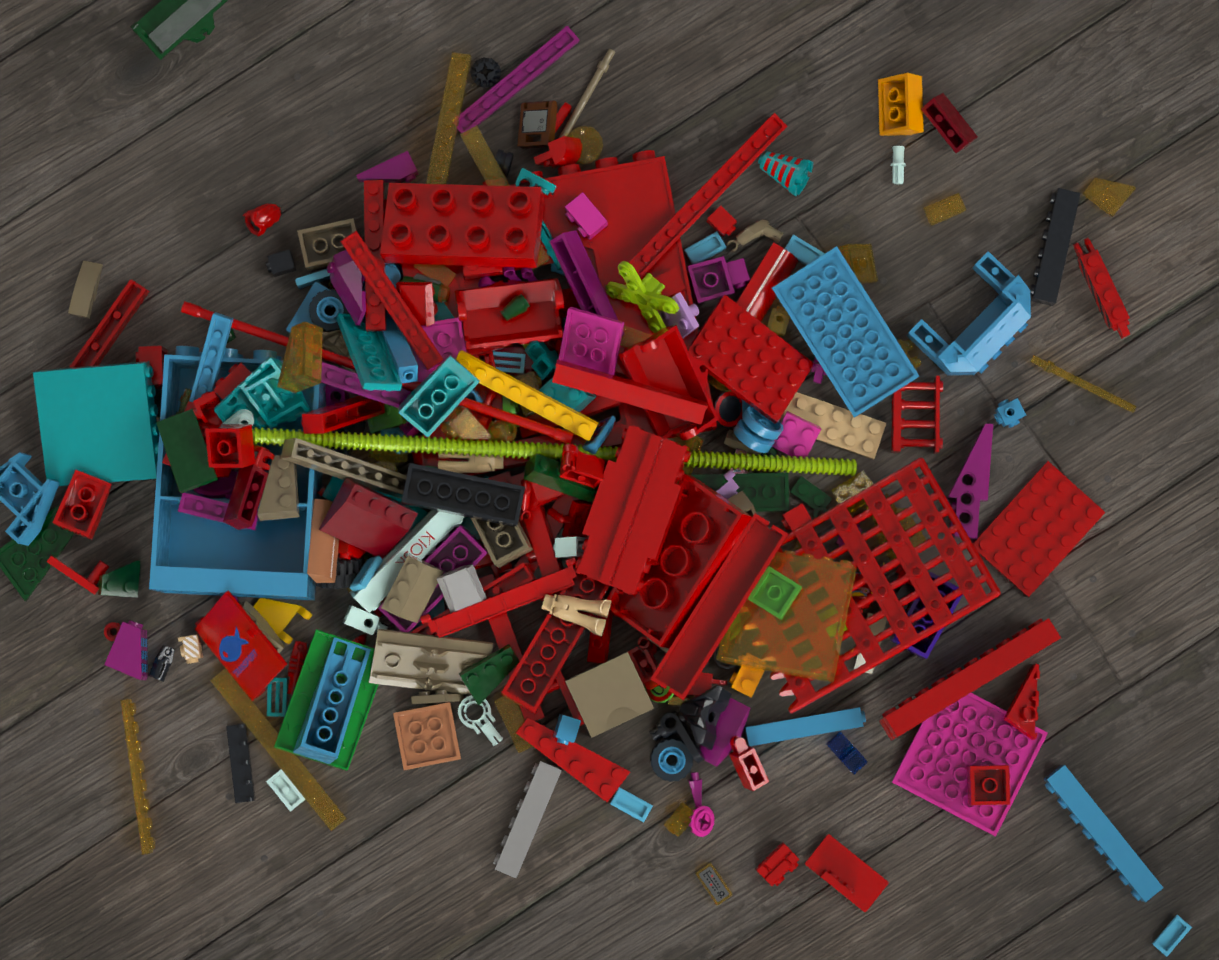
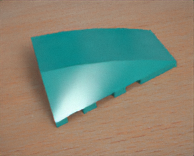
M272 356L265 360L214 408L215 413L223 423L241 409L251 411L254 417L252 429H255V427H258V429H261V427H276L277 424L285 421H295L296 418L302 417V414L311 411L301 389L283 364Z

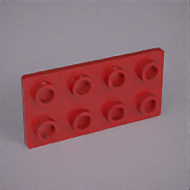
M830 834L826 835L805 862L807 867L863 912H867L889 883Z

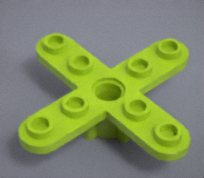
M621 261L618 269L626 285L610 281L606 285L607 294L613 299L617 298L625 302L638 304L642 316L649 325V329L653 333L658 332L666 326L657 310L668 314H675L679 310V305L672 298L661 295L665 285L655 279L652 274L648 273L641 280L630 263Z

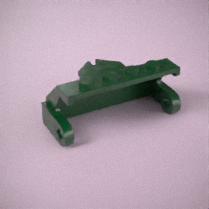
M161 0L130 27L155 56L161 60L183 40L198 43L205 39L203 35L205 32H207V35H210L215 28L213 14L228 0Z

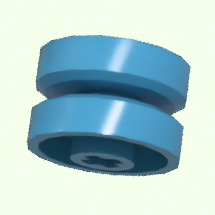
M749 406L742 416L743 419H740L733 429L734 434L750 449L761 453H768L775 443L774 440L783 431V425L780 420L775 424L772 423L752 406Z

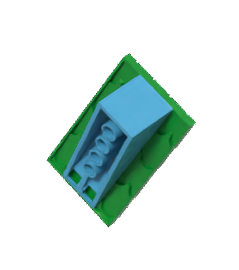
M316 629L273 748L347 771L379 685L368 682L374 648Z

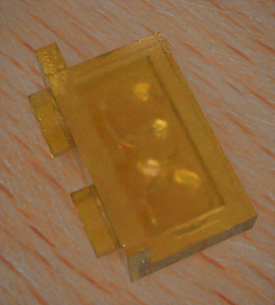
M861 471L832 489L831 492L840 504L870 487L873 483L866 473ZM862 499L847 509L850 513H853L859 507L866 504V502Z

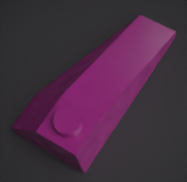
M344 250L334 255L332 262L328 263L327 272L330 273L331 283L356 325L360 326L366 313L365 291L362 290L365 277L348 252Z

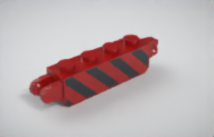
M1089 238L1084 239L1088 254L1084 255L1079 243L1073 244L1078 256V266L1109 329L1112 328L1113 331L1117 330L1121 339L1129 336L1130 332L1127 325L1130 324L1128 321L1130 317L1098 250L1094 249Z

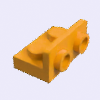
M747 653L746 656L742 654L738 663L741 667L738 673H733L729 682L732 683L730 688L752 698L768 663H763L761 659Z

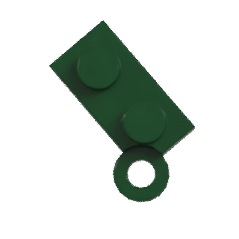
M802 476L790 491L791 494L814 509V518L818 517L817 513L819 511L824 513L828 511L826 507L832 500L830 496Z

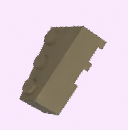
M276 455L270 466L257 513L260 521L300 517L296 464L280 459L281 455Z

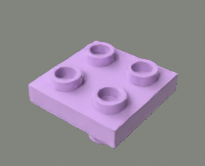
M680 292L671 297L679 305L677 313L668 314L664 311H657L666 327L677 325L682 338H684L699 327L694 317L699 314V309L695 304L688 306Z

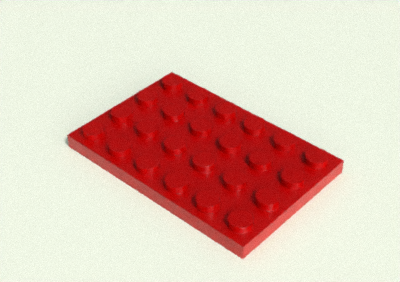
M727 295L721 297L688 348L691 356L705 363V365L700 366L703 370L708 369V373L774 424L779 421L814 364Z
M1047 461L973 544L985 560L1028 598L1105 512L1055 466Z

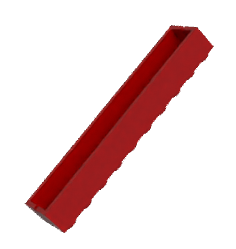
M756 513L751 518L650 678L665 689L669 686V692L682 700H685L788 536V533L775 525L771 529L768 528L770 522Z
M1040 618L1028 626V631L1024 628L1012 636L1013 640L1007 638L996 645V650L992 647L981 654L980 660L976 657L963 665L965 669L962 670L959 667L947 675V680L943 677L931 685L932 689L929 690L926 687L915 694L916 698L914 700L912 697H909L898 704L899 709L896 710L894 706L883 713V718L879 722L890 740H894L1059 640L1061 637L1050 619L1048 618L1043 621Z

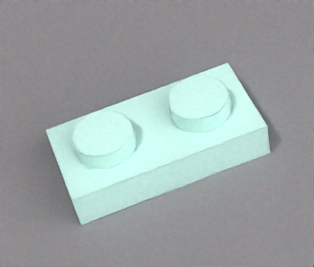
M283 769L266 781L290 812L306 800Z

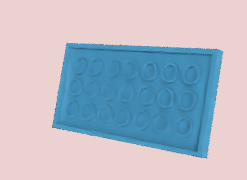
M837 246L772 288L854 418L919 377L916 369Z

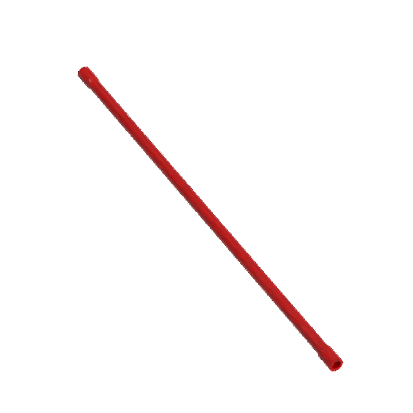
M184 301L181 308L182 313L211 321L212 315L215 313ZM233 319L232 329L355 370L351 358ZM422 382L402 383V386L414 390ZM466 397L459 404V406L550 436L568 444L571 443L574 434Z

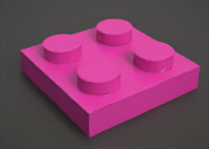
M787 411L781 422L783 431L774 440L775 443L772 447L792 457H807L821 431V427Z

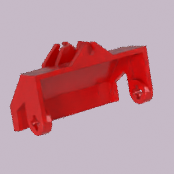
M558 278L530 282L508 280V283H503L501 280L487 287L455 290L456 309L459 321H462L466 349L479 347L481 349H488L496 345L506 347L512 343L546 342L549 339L563 337L559 309H564V301ZM521 294L527 300L530 307L527 308L526 312L506 321L500 311L503 310L515 295Z
M677 325L664 327L649 338L630 346L618 354L630 380L708 402L702 424L643 408L655 435L667 438L679 431L681 440H688L719 420L706 391L708 369H704L703 372L700 371V366L705 365V363L689 354Z

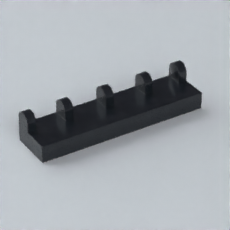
M247 725L226 726L235 803L255 801Z

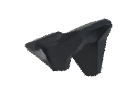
M715 685L699 696L684 701L680 707V714L691 725L696 743L706 747L707 750L713 749L717 738V722L720 714L727 708L732 695L718 685Z

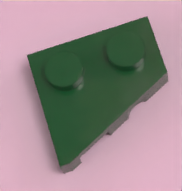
M133 561L128 565L100 575L98 595L138 598L140 561Z

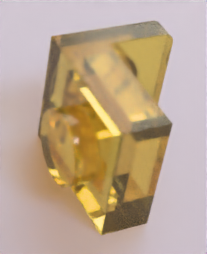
M682 802L665 822L664 826L670 833L679 837L691 822L689 817L693 815L692 809Z

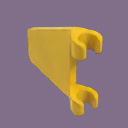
M259 598L253 606L268 622L278 637L287 644H290L293 638L283 630L297 613L307 620L312 617V613L303 606L265 598Z

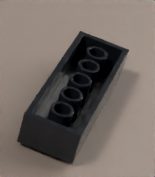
M409 463L402 504L517 527L525 487Z

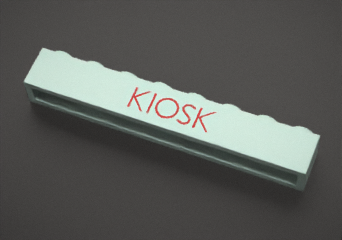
M431 510L383 558V562L367 587L356 592H350L352 597L369 613L372 610H376L380 606L381 601L387 597L408 554L422 560L426 555L433 553L436 549L435 546L440 541H444L449 536V532L463 522L464 516Z

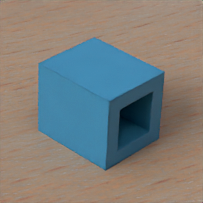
M560 714L553 737L558 738L557 742L568 745L569 742L574 743L581 720Z

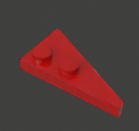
M1037 663L1032 665L1003 718L1031 740L1037 738V733H1035V722L1038 720L1037 708L1039 707L1037 680L1040 679L1039 664Z

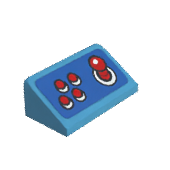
M611 416L601 420L590 441L587 440L582 448L593 455L596 454L613 429L615 417Z

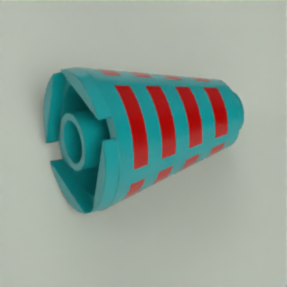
M769 151L765 154L762 153L758 160L760 169L794 196L799 195L803 191L810 178L807 176L808 171L812 173L813 162L810 160Z

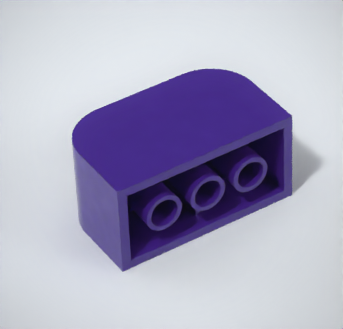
M929 572L932 580H935L939 577L938 575ZM947 581L937 588L942 597L959 587ZM962 595L947 603L951 613L955 610ZM919 597L910 602L905 611L909 617L925 606ZM928 614L912 624L917 633L935 623ZM944 628L906 650L922 659H927ZM896 634L891 635L890 641L897 645L900 644Z

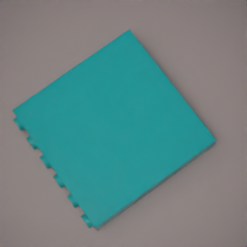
M150 361L48 369L33 372L46 480L59 481V486L69 485L75 470L106 482L156 479L159 429L156 424L158 408L154 403L155 387L152 385L153 368L150 366Z

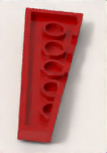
M526 717L515 732L606 802L610 800L630 773L627 769L576 742H569L568 745L557 742L558 738L553 737V730Z

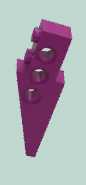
M986 423L983 425L947 496V499H955V502L951 503V507L958 519L962 513L968 515V523L964 524L961 522L970 539H976L978 535L980 502L988 501L993 424ZM964 475L971 478L972 482L970 485H965L962 482ZM963 494L969 496V504H963L961 502V496ZM957 532L952 534L954 538H960Z

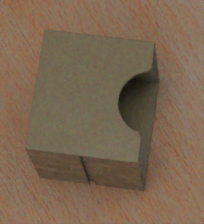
M628 652L565 681L591 738L654 709Z

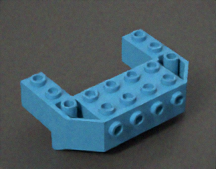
M989 251L972 269L999 295L958 338L948 345L922 319L906 335L946 375H975L977 372L982 373L989 366L987 362L991 358L995 360L1002 353L1000 348L1004 344L1008 347L1015 339L1013 335L1017 331L1021 333L1028 326L1026 322L1031 318L1030 289L1019 275L1015 277Z

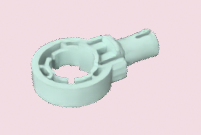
M472 695L464 698L458 708L461 722L466 727L474 729L477 734H480V730L475 725L477 724L493 746L498 744L494 736L501 742L503 737H501L486 717L487 715L493 723L496 721L492 716L488 701L486 699L483 701L486 704L485 707L482 703L480 704L484 710L481 718L470 720L464 714L467 719L464 721L462 717L463 706H465L464 713H466L470 705L477 704L476 701H472L474 699Z

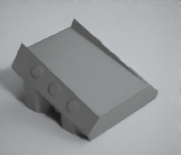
M473 564L461 566L437 578L450 613L487 599Z

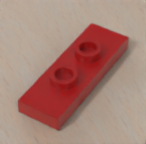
M609 610L607 618L595 614L592 616L605 619L606 624L602 637L590 631L587 662L605 663L608 661L613 616L611 610Z

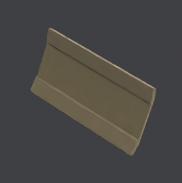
M377 629L368 682L433 691L447 690L450 693L471 695L459 673L491 655L493 643L450 637L439 638L434 635Z

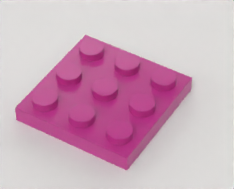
M574 307L568 308L559 360L614 375L624 322Z
M459 318L435 321V324L428 327L422 326L444 359L430 370L426 369L409 344L418 364L419 382H423L450 355L456 359L459 351L463 350L466 352L462 322L459 321Z

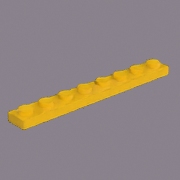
M459 351L456 360L480 380V384L590 441L599 422L465 351Z

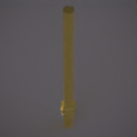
M1035 355L1030 360V362L1042 367L1043 371L1049 374L1052 372L1132 413L1136 409L1135 405L1055 366V363L1049 360L1045 361Z

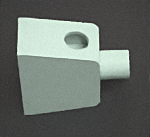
M349 605L342 622L370 635H373L374 632L377 633V629L387 630L389 626L380 622V617L352 605ZM366 619L371 620L369 627L364 625Z

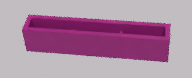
M577 231L562 233L549 241L581 310L618 320Z

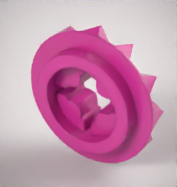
M698 806L697 809L692 810L693 815L689 817L691 819L689 826L695 836L704 837L711 832L714 826V813L707 806ZM699 819H702L705 823H700Z

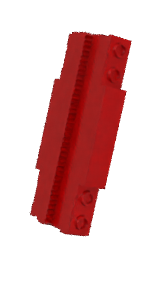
M633 425V427L629 426L628 429L625 428L621 439L624 441L622 447H618L616 451V462L611 460L607 462L603 474L604 480L600 482L582 534L588 535L589 538L585 539L582 545L584 552L582 558H578L575 568H577V574L587 575L588 578L621 589L624 593L637 595L638 591L641 592L644 587V574H648L651 562L649 560H658L684 489L683 486L677 483L684 476L685 470L682 469L684 463H688L691 452L688 446H681L677 442L646 432L644 429Z

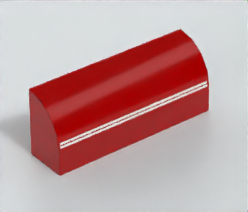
M773 242L738 299L737 304L762 322L777 297L772 288L790 276L798 263V259L789 251Z

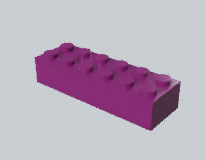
M460 524L424 561L443 570L444 574L464 565L473 564L475 566L488 551ZM438 583L421 616L426 615L444 597ZM384 601L378 607L402 632H410L418 624L382 609Z

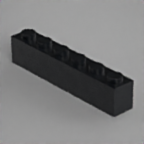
M1058 188L1055 193L1052 192L1050 198L1052 209L1047 212L1046 216L1048 227L1043 230L1041 240H1044L1043 248H1039L1037 256L1040 262L1039 266H1035L1033 277H1036L1035 284H1031L1030 287L1031 301L1050 306L1056 304L1081 193L1062 188Z

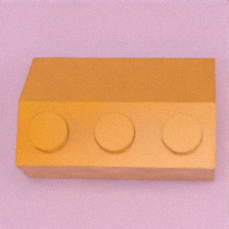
M904 73L878 79L880 136L913 135L924 132L923 111L921 110L923 107L922 76Z

